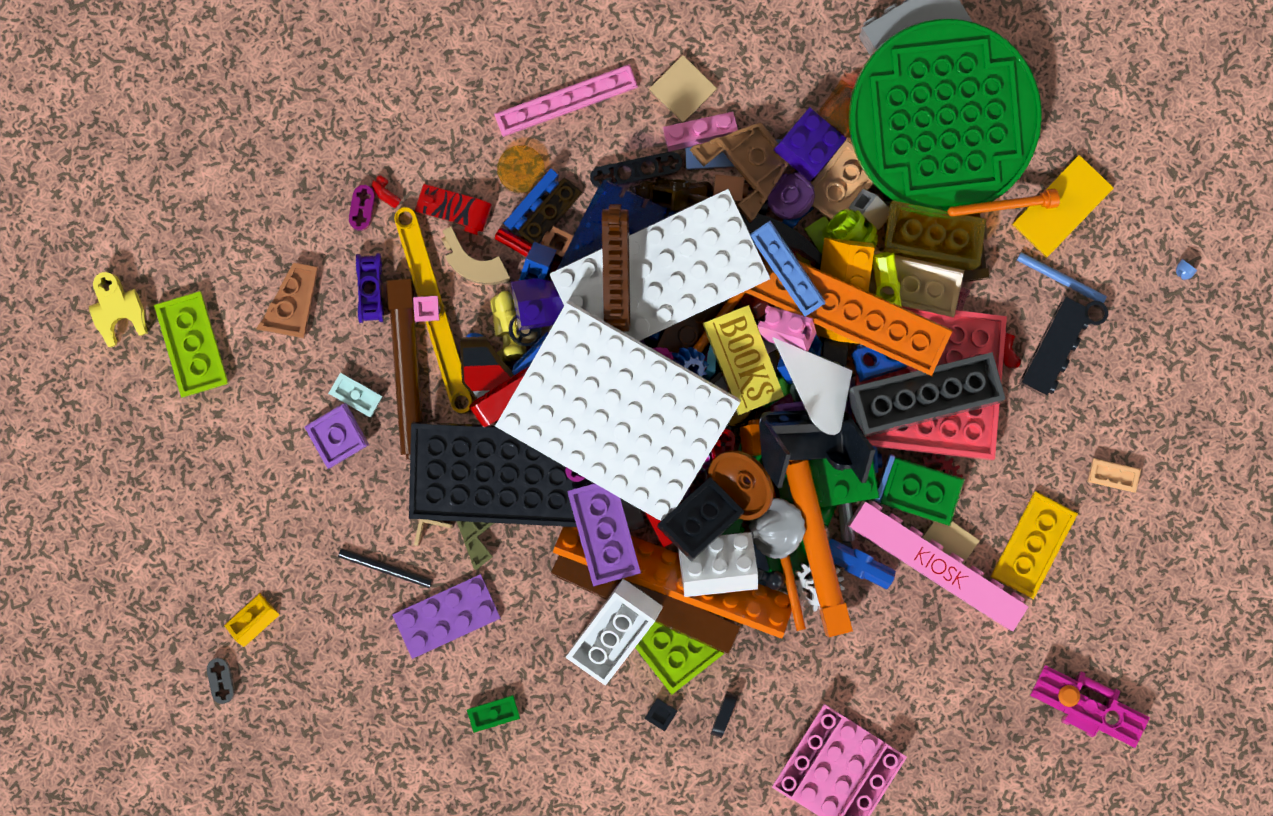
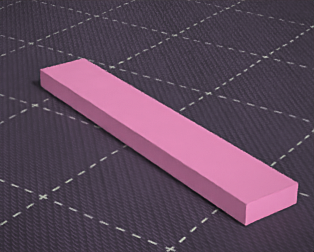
M629 64L500 111L494 115L501 134L505 137L636 89L638 85Z

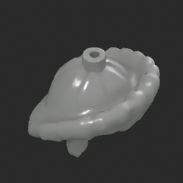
M773 498L769 510L761 517L749 520V530L752 532L753 543L756 545V548L763 555L774 559L786 558L795 551L803 540L806 530L804 527L805 520L802 517L801 511L795 505L779 498Z

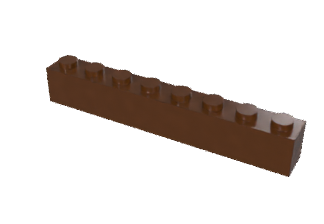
M560 555L551 571L552 576L605 600L609 598L622 580L619 579L593 586L587 565ZM628 581L663 606L655 621L656 623L729 656L741 629L737 625L738 622L725 617L722 619L712 612Z

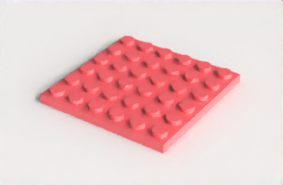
M902 306L909 311L953 330L937 366L993 352L1000 381H1002L1007 316L956 310L955 316L949 317ZM869 355L863 356L864 363L867 366H873V358ZM908 366L906 369L862 382L859 381L856 372L855 386L919 370ZM1000 403L866 438L875 447L995 460Z

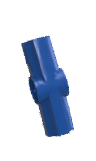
M830 539L829 545L835 565L837 564L845 568L846 572L860 579L865 578L886 590L889 588L895 578V570L873 560L872 556L858 549L853 550Z

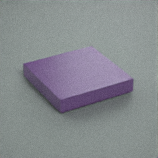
M346 403L305 426L327 469L332 468L369 446Z

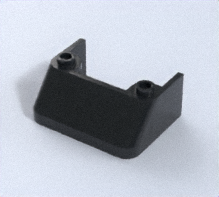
M806 410L765 412L761 415L759 433L762 465L777 488H781L783 485L789 460L826 458L833 468L837 470L852 469L861 483H866L875 449L847 412H844L841 431L836 435L827 434L816 427Z

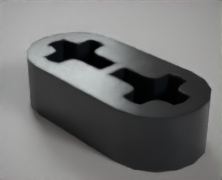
M726 691L712 726L711 735L722 739L738 695Z

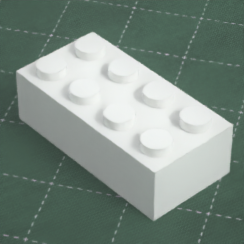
M622 579L573 644L566 658L606 686L656 621L663 606L625 579Z

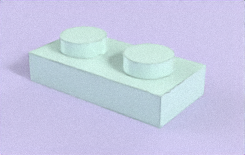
M342 373L339 374L328 393L369 417L373 416L383 396Z

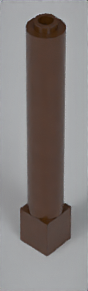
M411 279L388 280L387 293L391 320L401 455H406V460H409L412 421L423 422L414 318L413 281Z

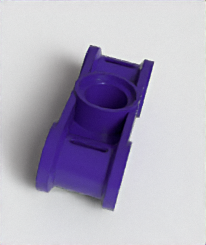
M376 253V256L356 254L359 324L372 320L384 322L381 253ZM370 282L375 283L376 290L371 294H366L364 286Z

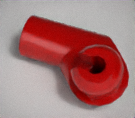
M378 175L376 180H373L372 187L380 200L395 209L401 199L385 188L388 180Z
M1005 333L1003 363L1008 368L1016 369L1021 364L1020 357L1012 349L1016 336Z

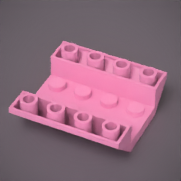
M824 704L772 785V788L791 800H795L818 816H870L907 757Z

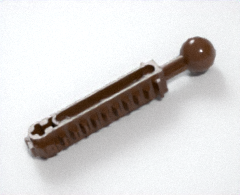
M610 204L609 209L602 210L604 321L625 333L629 332L631 327L628 209H622L621 204Z

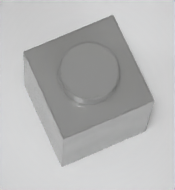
M862 189L849 206L850 210H859L865 217L864 223H872L877 230L886 223L893 212L877 195L865 189Z

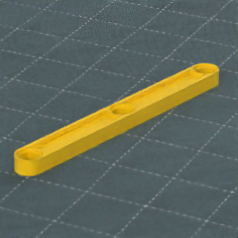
M407 207L400 208L395 213L394 218L417 296H438L441 310L439 314L440 321H428L426 325L448 398L454 411L460 414L470 411L469 406L473 402L471 393L462 383L460 357L418 219L412 209ZM403 212H409L412 215L413 219L409 225H402L399 222V216ZM459 396H465L469 401L467 408L463 410L455 406V400Z

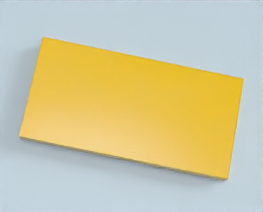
M1080 155L1045 189H1056L1060 197L1059 206L1051 209H1046L1041 205L1029 206L1012 224L1046 258L1114 189Z
M1034 491L990 577L1034 599L1078 513Z

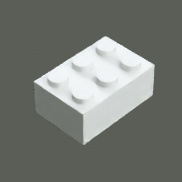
M752 532L720 535L692 562L679 550L684 597L758 589V571Z

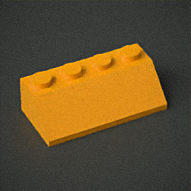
M824 237L820 271L869 292L875 247L873 243ZM814 323L818 336L840 342L859 344Z

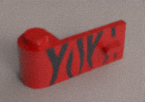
M423 184L415 212L460 224L465 227V232L478 235V232H484L492 204L477 198Z

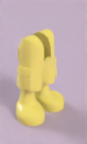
M502 291L492 297L490 303L496 337L503 338V348L497 351V354L504 363L519 360L527 352L526 346L516 344L510 337L509 323L512 317L516 315L514 299L509 291ZM515 319V321H514V323H513V333H514L515 337L517 338V335H516V319Z

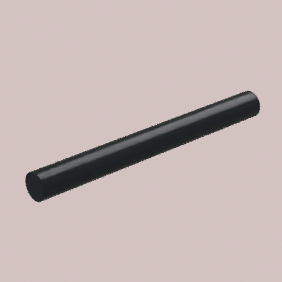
M342 548L338 555L341 559L427 588L431 587L433 579Z

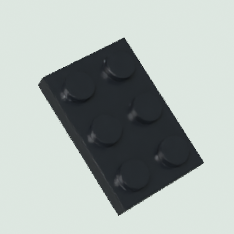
M710 477L658 523L657 527L692 562L736 522L745 511Z

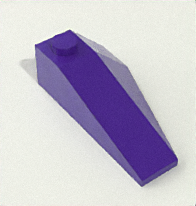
M533 278L511 282L519 330L554 325L564 304L553 281Z

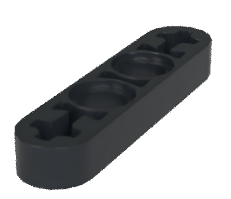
M665 152L599 166L591 172L590 181L595 188L606 189L668 176L681 170L682 158L676 152ZM668 157L678 160V163L675 164V169H670V166H663L662 170L664 172H658L659 165L656 159L661 158V163L668 162ZM646 161L652 162L655 166L654 172L650 175L644 174L641 170L642 164ZM626 166L631 170L632 174L628 179L623 180L618 177L617 172L620 167ZM614 168V177L617 182L612 183V177L604 179V184L594 180L598 176L597 172L609 175L611 174L609 169Z

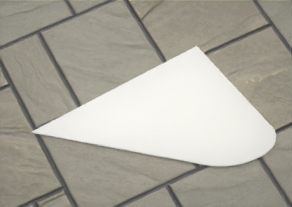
M772 337L812 422L827 434H838L842 427L852 370Z

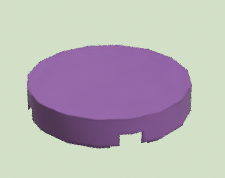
M800 173L783 174L768 196V206L776 216L782 219L793 220L802 217L810 210L814 203V186Z

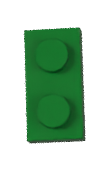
M514 695L467 709L473 733L520 719Z

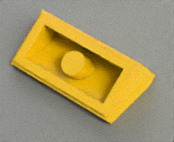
M259 593L224 626L234 640L245 647L279 616V613Z

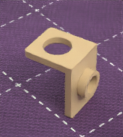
M420 519L414 545L419 546L424 523L453 528V525L443 523L444 520Z

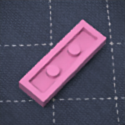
M733 112L663 127L668 152L703 144L738 130Z

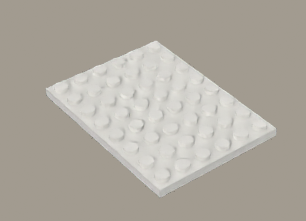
M567 301L495 426L662 521L680 503L741 400L572 302Z

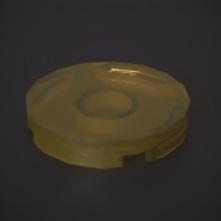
M526 145L513 146L500 156L497 164V175L502 185L509 191L517 194L531 192L545 175L544 161L534 148Z

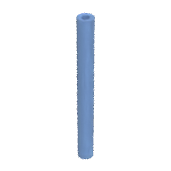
M1020 252L1017 261L1094 301L1104 303L1107 298L1106 295Z

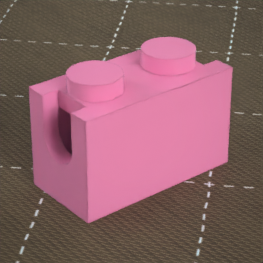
M767 305L765 309L766 320L765 322L760 321L758 324L762 340L775 343L772 338L774 337L808 352L817 333L813 319Z

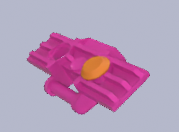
M1044 665L1030 696L1066 713L1061 719L1062 723L1066 725L1071 724L1085 731V734L1090 737H1094L1100 730L1136 748L1150 717L1118 702L1120 690H1113L1085 676V673L1082 671L1079 672L1074 680ZM1082 685L1109 698L1106 706L1080 694ZM1112 710L1116 711L1119 717L1118 721L1115 724H1108L1105 719L1106 714Z

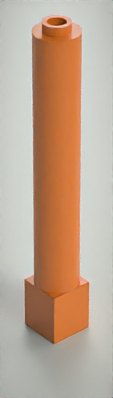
M789 460L786 475L793 503L801 511L802 517L805 520L804 527L806 530L803 542L820 606L818 608L825 635L830 638L852 632L848 609L843 600L808 460Z

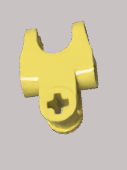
M102 272L96 275L93 281V288L99 302L90 305L89 311L95 327L103 336L108 347L117 346L114 328L121 319L127 318L132 321L139 336L148 334L144 308L137 291L132 289L124 292L121 281L114 274ZM105 280L112 282V284L109 285L110 290L102 288V286L105 284Z

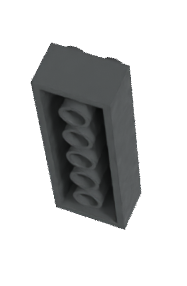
M993 352L936 366L932 376L921 371H915L854 386L848 391L855 422L865 437L996 405L1006 399Z

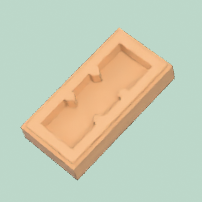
M1092 458L1087 482L1136 493L1141 469Z

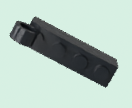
M1066 296L1062 298L1018 384L1043 397L1048 396L1049 393L1053 394L1059 383L1056 380L1059 372L1064 373L1070 362L1067 359L1070 351H1075L1081 341V338L1078 337L1082 329L1086 330L1088 325L1098 326L1106 321L1108 317L1106 305L1100 301H1092L1083 306ZM1091 306H1097L1101 309L1102 318L1099 321H1093L1089 318L1088 310Z

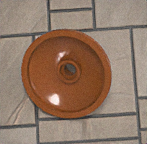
M730 450L723 452L712 461L708 471V478L711 477L745 511L739 519H757L769 510L773 501V485L769 474L757 459L745 452Z

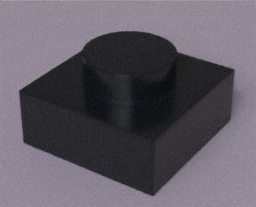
M656 698L644 719L665 732L678 710Z

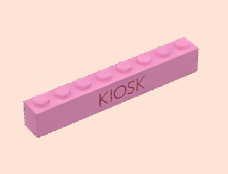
M870 500L869 503L861 502L848 522V527L1006 629L1014 631L1028 609V606L1023 603L1025 600L1023 597L1015 592H1012L1010 595L1003 591L1005 587L1003 584L993 578L991 581L986 580L982 577L984 572L973 565L969 569L962 564L964 559L954 553H951L949 556L942 551L944 547L931 539L930 542H927L921 538L923 536L922 532L912 526L910 529H907L901 525L903 520L896 515L890 513L887 516L882 513L883 507Z

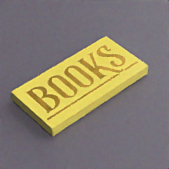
M749 305L702 323L729 393L741 400L736 409L738 415L785 397Z

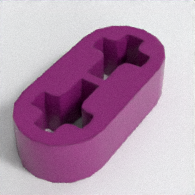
M367 185L356 187L352 195L349 223L357 231L366 230L372 220L375 193ZM363 190H367V194L371 195V197L365 200L364 206H361V199L357 197L358 193L361 194ZM360 210H363V217L366 219V223L363 222L361 226H357V222L353 221V219L359 216Z

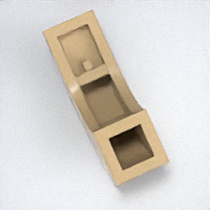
M452 227L443 230L445 237L441 238L447 251L451 249L453 253L445 256V258L460 276L468 281L482 285H496L511 280L499 256L488 261L475 260L464 252Z

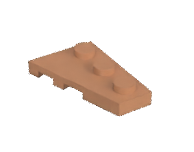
M298 263L292 264L279 287L278 293L270 303L265 316L256 330L305 339L318 267Z

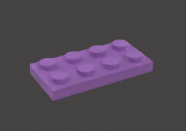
M597 484L567 491L593 586L640 574L639 564L620 497Z
M481 574L392 614L412 659L501 619Z

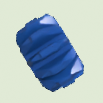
M683 347L679 348L678 353H672L674 362L700 377L708 375L704 369L709 364L704 361L705 356L703 353L698 352L697 349L692 347L686 349Z

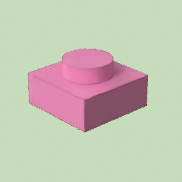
M438 296L413 297L415 322L440 321Z

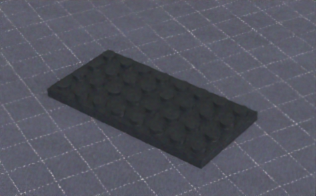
M415 421L411 423L409 519L577 527L567 491L595 483L586 478L579 482L571 481L566 475V466L497 428L495 425L483 427L482 425Z

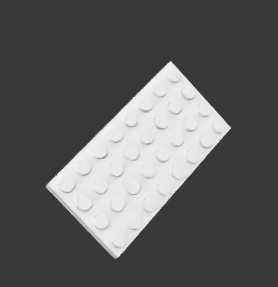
M729 189L629 236L631 327L629 332L625 333L640 341L771 279ZM602 249L550 273L564 306L567 301H570L604 321Z

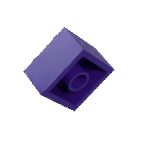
M809 107L773 151L807 180L811 181L847 138Z

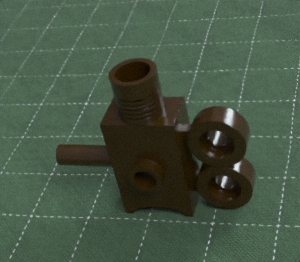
M658 178L655 179V182L640 181V185L635 186L634 196L649 199L650 206L665 207L672 211H683L712 197L713 187L707 181L691 183L681 179L669 180Z

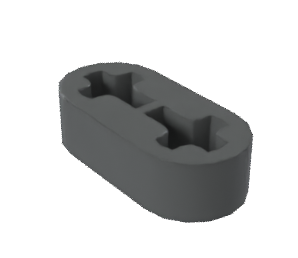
M215 658L207 665L210 690L213 699L217 703L225 704L230 702L235 695L231 669L225 659ZM216 662H219L220 666L224 665L225 670L221 671L222 679L220 680L218 673L212 671V668L216 666ZM220 682H223L224 689H229L230 694L226 695L225 700H223L222 696L217 695V692L221 690Z

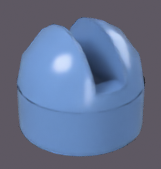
M1181 259L1176 267L1177 276L1183 280L1192 278L1197 272V269Z

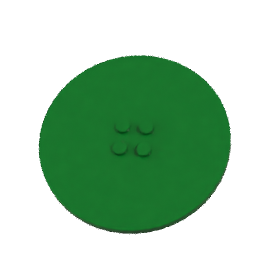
M958 19L923 21L900 30L889 37L873 52L864 64L855 82L849 107V131L852 146L859 164L867 177L883 194L893 201L915 211L935 215H949L948 209L954 206L992 202L1007 192L1022 176L1034 155L1042 121L1041 100L1037 83L1030 67L1019 51L995 31L974 22Z

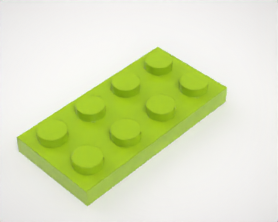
M199 291L154 305L181 398L228 385L229 382L202 292Z

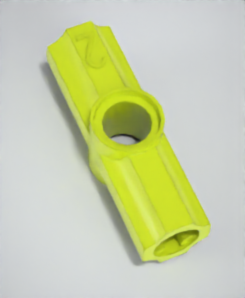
M883 252L874 255L876 296L902 307L900 298L901 285L897 277L894 253ZM882 287H891L894 290V294H886Z

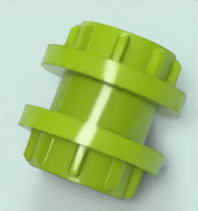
M844 209L838 212L827 226L829 238L873 243L874 247H876L878 242L876 227L872 223H864L865 217L859 210Z

